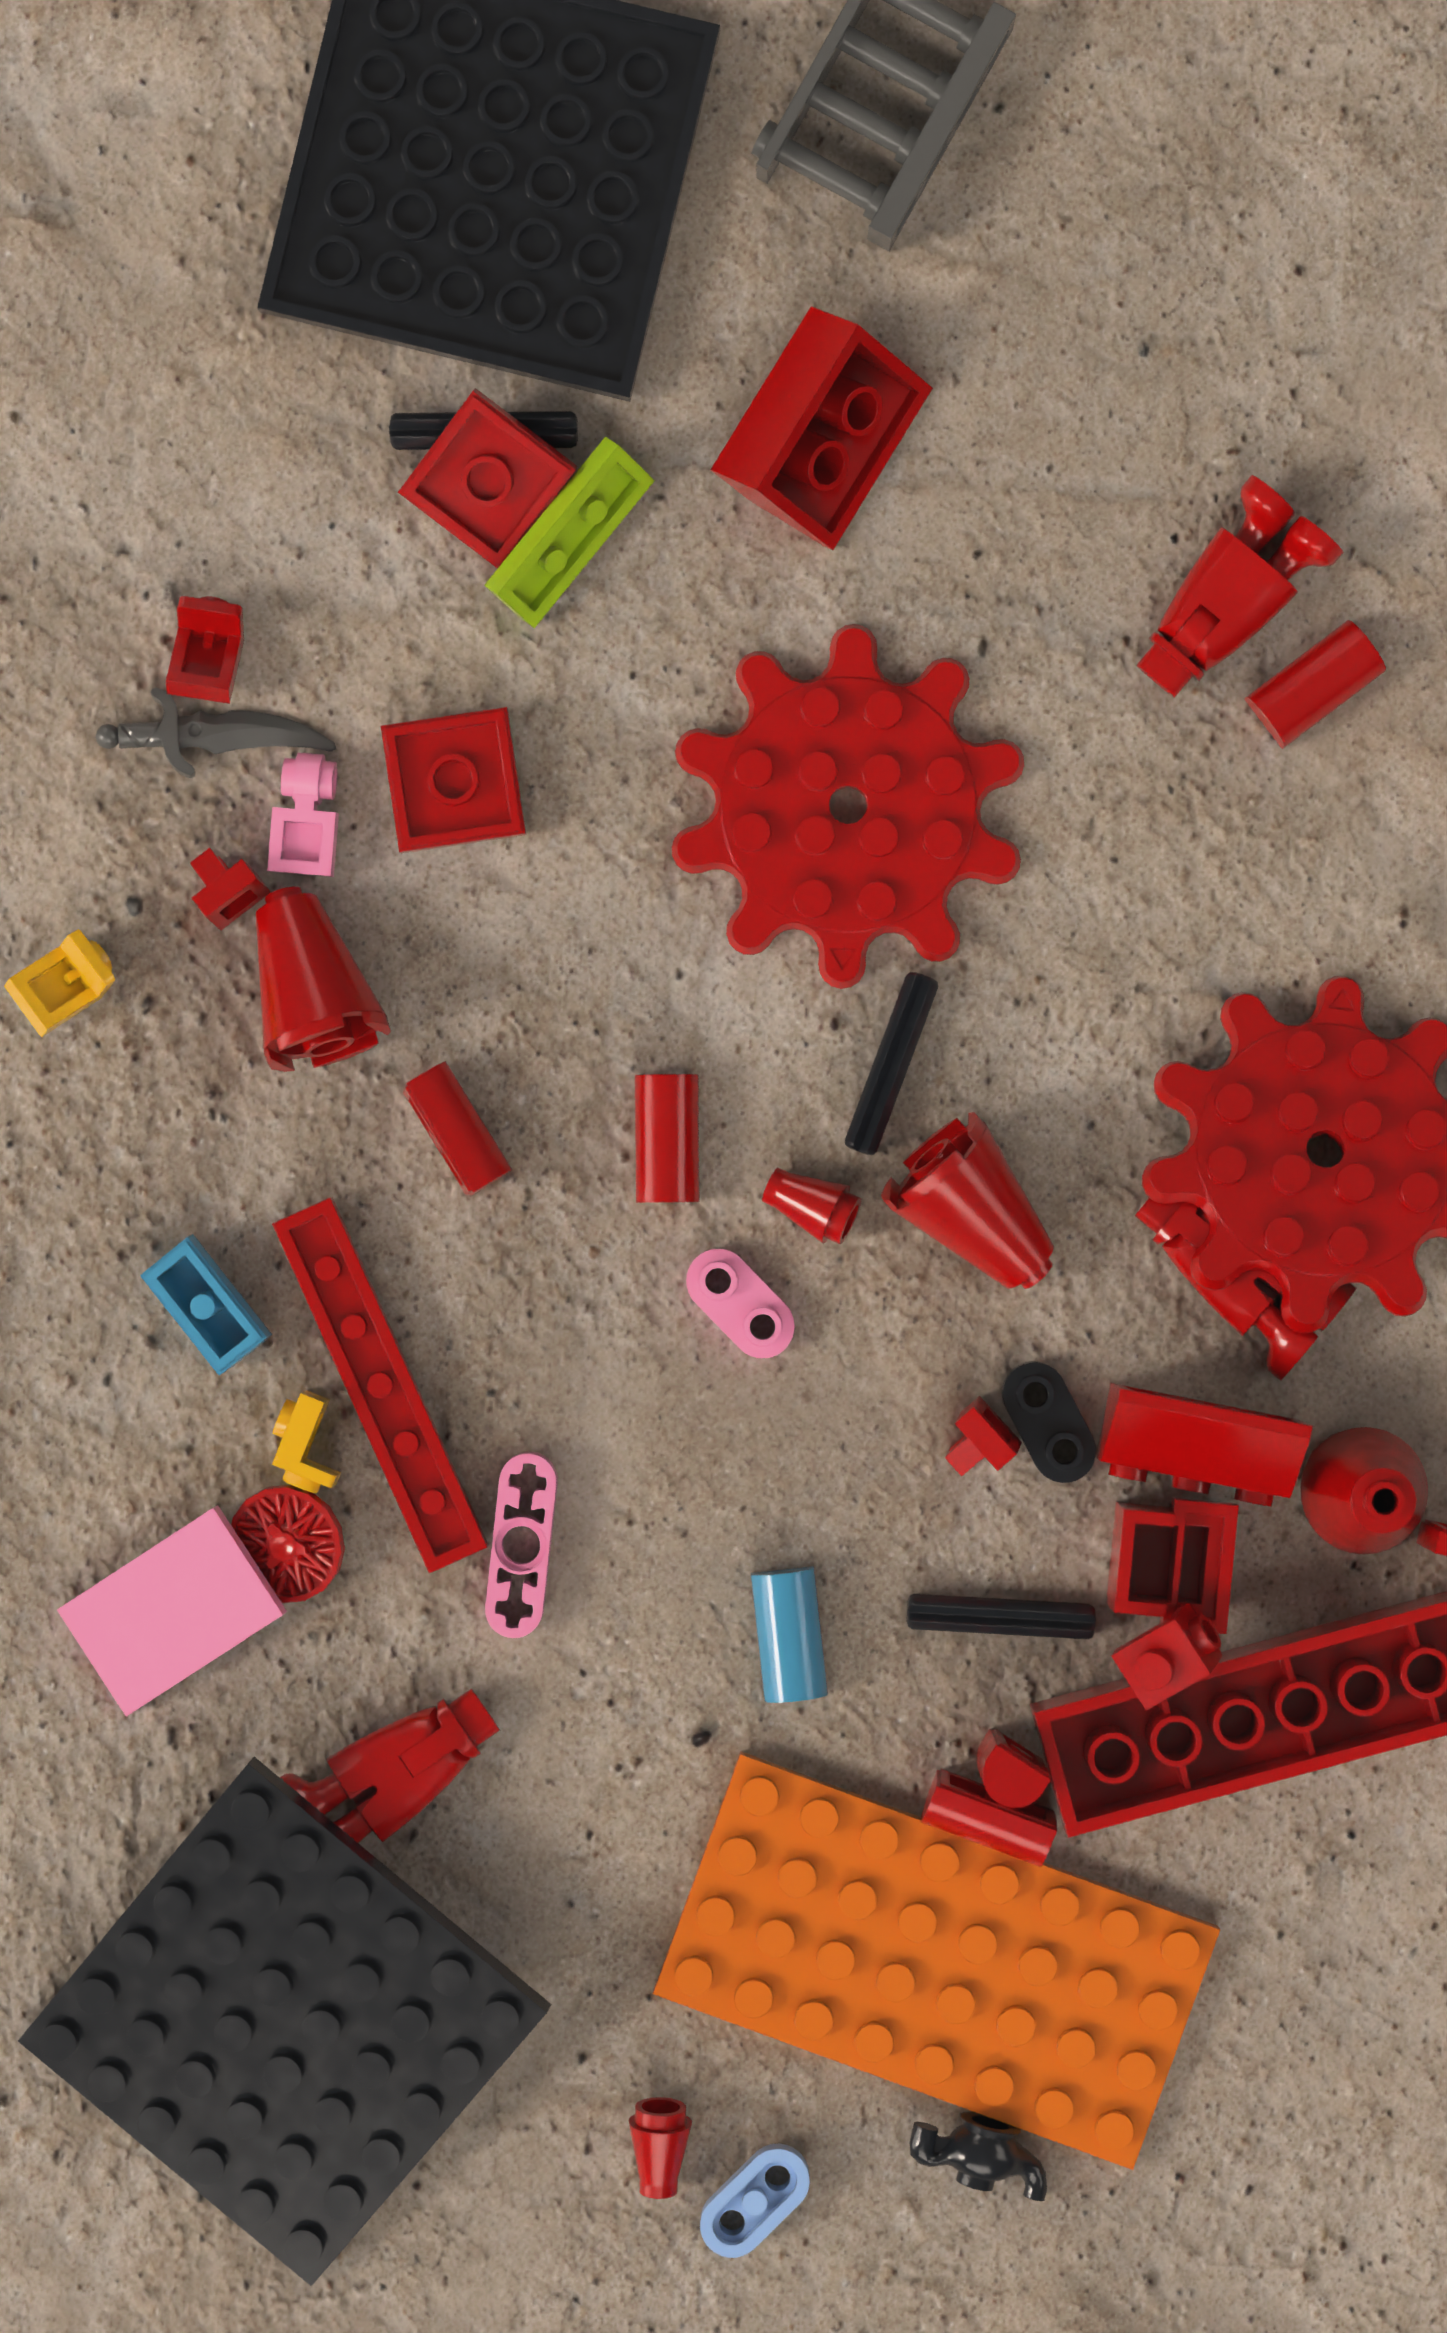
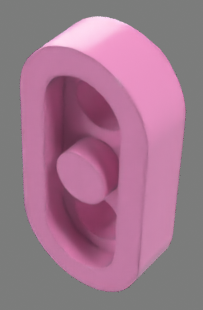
M711 1249L695 1258L687 1272V1289L692 1300L749 1356L770 1358L784 1351L793 1338L795 1326L789 1307L741 1257L732 1251ZM716 1268L724 1269L731 1278L730 1287L722 1293H714L706 1285L707 1274ZM760 1314L770 1316L775 1322L774 1333L766 1339L755 1337L750 1330L752 1319Z

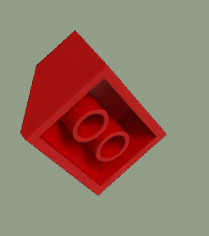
M811 306L710 470L749 501L824 547L834 550L933 388L859 324Z
M1110 1383L1096 1458L1101 1462L1110 1463L1108 1474L1115 1477L1146 1482L1148 1471L1173 1475L1171 1484L1173 1488L1209 1494L1211 1483L1236 1488L1235 1500L1272 1507L1274 1495L1291 1498L1311 1439L1313 1426L1294 1418Z

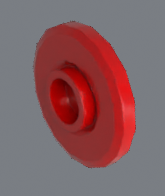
M293 1485L267 1487L246 1499L233 1516L231 1526L281 1603L308 1600L324 1591L339 1573L345 1551L342 1526L331 1507L316 1494Z

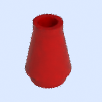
M777 1167L766 1185L762 1202L777 1209L822 1244L829 1239L841 1245L856 1220L862 1198L849 1193V1185L794 1174Z
M665 2097L643 2099L636 2103L635 2114L629 2118V2127L640 2179L639 2192L645 2197L666 2199L674 2197L678 2192V2178L692 2126V2120L686 2116V2105L679 2100Z

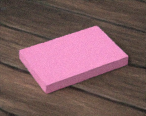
M218 1505L57 1609L126 1717L287 1612Z

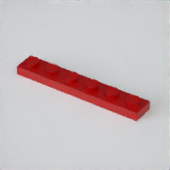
M333 1197L272 1223L429 1574L489 1546Z

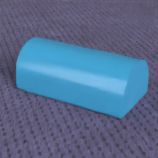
M194 1234L185 1238L140 1275L219 1376L272 1336V1333Z
M814 1566L751 1573L764 1701L768 1703H784L827 1696Z

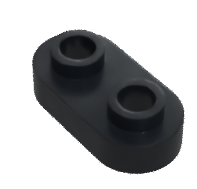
M1025 1362L1013 1368L1003 1382L1002 1400L1035 1466L1045 1477L1055 1482L1069 1483L1079 1480L1090 1471L1094 1464L1096 1444L1063 1378L1054 1368L1042 1362ZM1032 1382L1043 1384L1047 1391L1045 1401L1039 1406H1029L1023 1399L1025 1387ZM1061 1439H1069L1076 1446L1075 1457L1067 1463H1060L1053 1457V1447Z

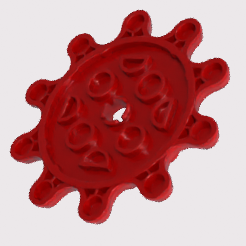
M857 624L845 625L837 630L831 640L830 659L827 668L821 675L813 679L800 680L790 676L772 654L764 651H754L745 655L739 661L736 669V681L749 705V714L745 724L736 732L730 734H717L701 728L688 730L676 743L675 755L677 763L685 772L702 778L709 783L715 793L716 803L713 813L706 821L680 831L674 838L671 847L672 857L676 865L683 871L698 874L710 870H724L731 873L739 881L742 888V900L739 908L731 916L726 931L729 944L735 951L743 955H755L763 952L774 938L783 931L791 929L801 930L809 934L817 944L819 951L818 966L823 980L835 988H850L863 977L868 947L875 938L882 934L896 933L904 936L912 943L922 958L931 962H942L949 959L957 951L960 944V932L947 909V897L952 887L966 879H979L989 884L1000 885L1009 882L1016 876L1021 863L1019 850L1011 841L996 836L986 829L981 820L980 809L982 801L988 793L1016 782L1021 776L1024 768V756L1020 748L1011 741L997 739L986 743H972L965 740L957 732L954 725V712L969 689L970 679L967 669L961 662L953 658H940L928 665L921 676L914 681L904 684L892 682L884 677L879 670L877 642L874 635L866 627ZM846 787L859 791L864 796L867 804L864 816L857 822L849 824L835 819L830 812L829 806L833 794Z
M1334 976L1327 979L1320 986L1316 996V1008L1313 1015L1306 1022L1298 1025H1286L1277 1021L1270 1014L1265 1003L1252 993L1240 992L1233 994L1225 1001L1220 1014L1222 1026L1229 1036L1231 1044L1230 1056L1226 1062L1218 1068L1210 1070L1199 1069L1181 1061L1169 1062L1159 1069L1153 1083L1154 1092L1159 1101L1185 1117L1190 1128V1138L1182 1151L1174 1155L1154 1159L1146 1166L1142 1175V1187L1145 1194L1152 1201L1159 1204L1192 1203L1200 1207L1206 1214L1209 1222V1235L1191 1258L1190 1270L1193 1279L1201 1287L1217 1291L1228 1287L1240 1274L1247 1270L1259 1269L1267 1271L1277 1279L1281 1286V1316L1285 1324L1293 1331L1301 1334L1313 1333L1325 1324L1330 1312V1301L1333 1293L1340 1286L1348 1283H1360L1369 1287L1377 1295L1381 1305L1395 1316L1406 1317L1415 1314L1423 1307L1427 1298V1288L1416 1265L1417 1251L1429 1239L1437 1237L1447 1238V1100L1440 1094L1436 1085V1072L1439 1066L1447 1059V1024L1440 1019L1429 1017L1420 1019L1406 1033L1399 1037L1387 1039L1377 1036L1369 1030L1364 1021L1363 1009L1365 1000L1361 986L1355 980L1346 976ZM1322 1134H1328V1137L1338 1143L1341 1153H1343L1340 1162L1332 1167L1324 1168L1314 1164L1307 1154V1143L1310 1139Z

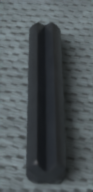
M572 411L508 412L553 448H573L577 445L578 419ZM457 412L395 413L391 415L389 423L390 443L396 450H429Z
M909 972L904 979L845 1138V1145L852 1150L866 1155H874L878 1151L938 990V982L931 977L917 972Z
M912 1594L907 1601L906 1622L908 1627L913 1630L1090 1639L1095 1632L1096 1612L1095 1608L1087 1603Z

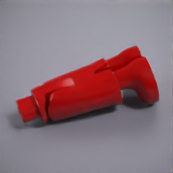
M1251 475L1241 487L1240 495L1246 515L1240 530L1234 536L1222 527L1219 529L1191 568L1165 612L1157 629L1162 635L1154 632L1149 637L1154 645L1136 664L1143 673L1174 698L1192 677L1200 681L1204 677L1203 669L1207 671L1233 654L1293 599L1298 591L1289 580L1296 573L1308 566L1329 567L1334 565L1344 553L1340 546L1321 528L1307 518L1300 516L1290 527L1281 545L1267 562L1262 559L1258 553L1276 534L1286 527L1295 516V512L1282 496L1254 475Z
M1149 1198L1136 1213L1135 1217L1156 1233L1152 1240L1157 1245L1163 1243L1162 1248L1183 1276L1207 1303L1241 1336L1253 1325L1262 1332L1270 1345L1266 1359L1268 1371L1281 1381L1313 1345L1318 1335L1314 1332L1301 1334L1293 1331L1285 1324L1281 1316V1309L1274 1304L1276 1296L1282 1294L1281 1286L1277 1279L1267 1271L1259 1269L1247 1270L1240 1274L1225 1289L1217 1291L1207 1290L1196 1283L1190 1270L1192 1256L1209 1235V1222L1201 1208L1186 1202L1159 1204ZM1352 1283L1340 1286L1333 1293L1327 1321L1319 1329L1321 1332L1331 1323L1356 1291L1357 1287Z
M471 1688L450 1704L443 1698L437 1703V1708L432 1706L401 1718L327 1757L326 1761L333 1773L319 1781L308 1782L293 1773L284 1774L280 1778L324 1815L347 1798H353L356 1803L355 1808L333 1822L358 1843L372 1831L384 1842L433 1801L463 1770L471 1758L481 1754L477 1746L499 1732L500 1729Z

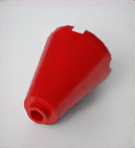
M298 886L281 888L268 894L265 897L266 904L256 911L263 1047L269 1067L272 1070L283 1072L295 1071L292 1059L306 1057L311 1058L313 1068L322 1067L356 1056L379 1044L376 1031H380L387 1036L391 1032L387 1015L317 895L303 893L302 889Z
M975 1112L968 1113V1125L966 1127L956 1118L944 1125L916 1148L903 1162L910 1170V1173L900 1185L892 1177L885 1184L881 1197L892 1211L1005 1288L1011 1289L1021 1285L1024 1289H1028L1042 1280L1051 1270L1053 1263L1049 1257L1053 1253L1054 1245L987 1124Z
M1358 1427L1330 1435L1312 1451L1301 1473V1501L1308 1523L1324 1541L1345 1552L1364 1555L1375 1554L1399 1545L1416 1529L1426 1509L1428 1482L1419 1457L1405 1441L1382 1429ZM1382 1489L1379 1501L1373 1506L1372 1498L1374 1494Z

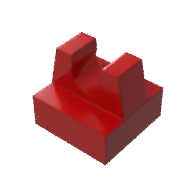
M208 848L190 862L206 885V887L192 897V900L204 916L221 931L271 893L259 875L243 859L229 868L221 857L217 856L211 848Z
M978 1396L961 1411L954 1423L964 1435L950 1447V1452L945 1456V1459L961 1476L967 1473L984 1457L999 1471L1017 1455L1022 1441L990 1406Z

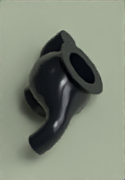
M976 2112L960 2113L963 2124L954 2129L950 2136L946 2137L938 2136L939 2129L934 2125L925 2122H914L909 2146L911 2156L919 2164L928 2167L952 2166L958 2170L957 2182L980 2191H992L995 2181L1019 2175L1025 2181L1023 2195L1035 2201H1045L1047 2192L1046 2172L1041 2162L1014 2139L1021 2133V2129Z

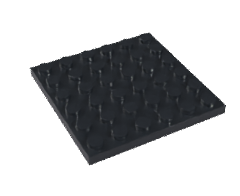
M332 0L257 308L259 312L630 402L717 48L720 25L619 0Z
M253 1757L25 2031L18 2042L312 2286L547 2014L552 2004L256 1757Z

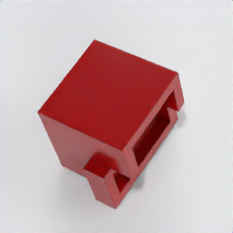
M1172 1498V1507L1116 1502L1106 1600L1114 1613L1161 1617V1623L1170 1618L1178 1607L1189 1602L1197 1615L1204 1614L1210 1619L1219 1634H1227L1239 1505Z

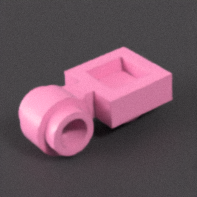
M298 752L296 759L285 758L283 761L282 796L292 797L295 809L272 807L267 871L334 877L339 813L317 811V806L321 805L323 799L334 800L337 762L326 761L324 754Z

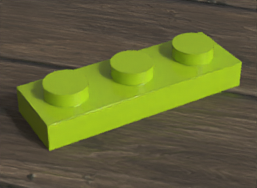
M604 437L484 586L521 620L535 628L655 480L618 444Z

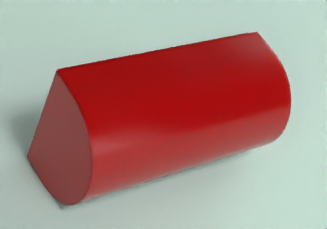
M1347 620L1250 693L1244 700L1279 746L1284 749L1386 671V666L1368 637L1356 624Z
M446 1061L430 1068L406 1083L403 1091L404 1096L465 1195L469 1194L471 1197L512 1171L511 1166Z
M698 1074L635 1075L636 1203L700 1202Z
M995 1728L988 1730L978 1747L976 1755L977 1768L988 1795L998 1804L1008 1808H1022L1034 1803L1051 1781L1050 1773L1043 1759Z
M944 1769L936 1771L920 1818V1822L1038 1867H1041L1045 1862L1057 1833V1819L1054 1810L1035 1803L1022 1808L1002 1806L988 1795L984 1784Z

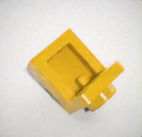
M77 929L67 935L59 947L10 977L4 987L39 1035L43 1037L100 1000L115 982V977L112 974L111 961L104 949L93 940L88 941L82 931Z
M306 1390L300 1393L297 1402L286 1399L279 1413L272 1434L281 1437L282 1440L272 1465L286 1470L282 1478L283 1481L305 1491L318 1494L321 1485L329 1488L337 1485L341 1472L307 1459L330 1399Z

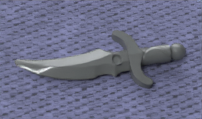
M153 688L151 696L164 709L161 722L120 723L118 728L111 724H105L97 730L95 736L99 746L106 749L114 748L118 743L120 749L163 747L172 768L187 778L195 777L196 772L193 766L186 762L181 755L180 749L186 747H200L214 754L237 749L270 746L313 748L329 752L336 750L333 741L309 726L278 715L241 710H230L225 714L212 715L199 710L193 715L179 717L178 708L172 696L159 688Z

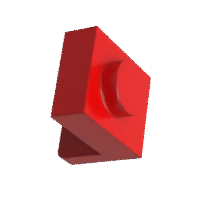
M181 596L177 606L178 630L166 677L167 694L230 704L244 644L243 608L238 604L228 603L221 598L212 596L201 598Z
M1187 1602L1178 1607L1167 1620L1116 1648L1111 1657L1145 1710H1148L1210 1675L1222 1658V1652L1219 1649L1221 1648V1639L1210 1619L1204 1614L1197 1615L1192 1605Z

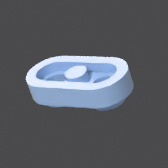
M770 2144L762 2147L706 2201L701 2212L700 2231L709 2249L727 2258H737L750 2253L804 2200L809 2190L810 2177L807 2162L801 2153L785 2144ZM779 2165L788 2170L790 2177L786 2183L773 2185L768 2182L765 2174L772 2166ZM729 2210H735L742 2214L745 2221L740 2228L730 2230L721 2224V2216Z

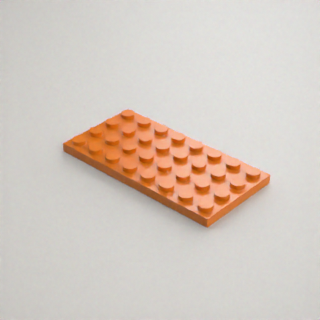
M740 1751L656 1981L653 1994L1133 2170L1219 1936L1220 1928L1212 1923L1044 1862L1041 1867L923 1824L920 1822L921 1817Z

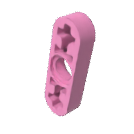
M523 1452L512 1457L502 1468L499 1477L485 1614L492 1629L508 1638H520L531 1633L538 1626L544 1612L558 1476L552 1462L536 1452ZM527 1463L536 1465V1475L546 1478V1488L535 1490L531 1510L545 1509L544 1521L529 1515H516L509 1518L505 1516L507 1504L517 1509L520 1507L521 1487L511 1485L510 1478L512 1474H521ZM514 1527H528L539 1537L540 1550L533 1560L519 1563L511 1560L506 1555L503 1548V1540L505 1534ZM499 1568L519 1575L532 1572L538 1573L537 1584L527 1580L523 1582L522 1602L532 1605L533 1613L532 1615H522L519 1625L508 1624L507 1613L497 1611V1602L507 1601L512 1585V1579L499 1580Z

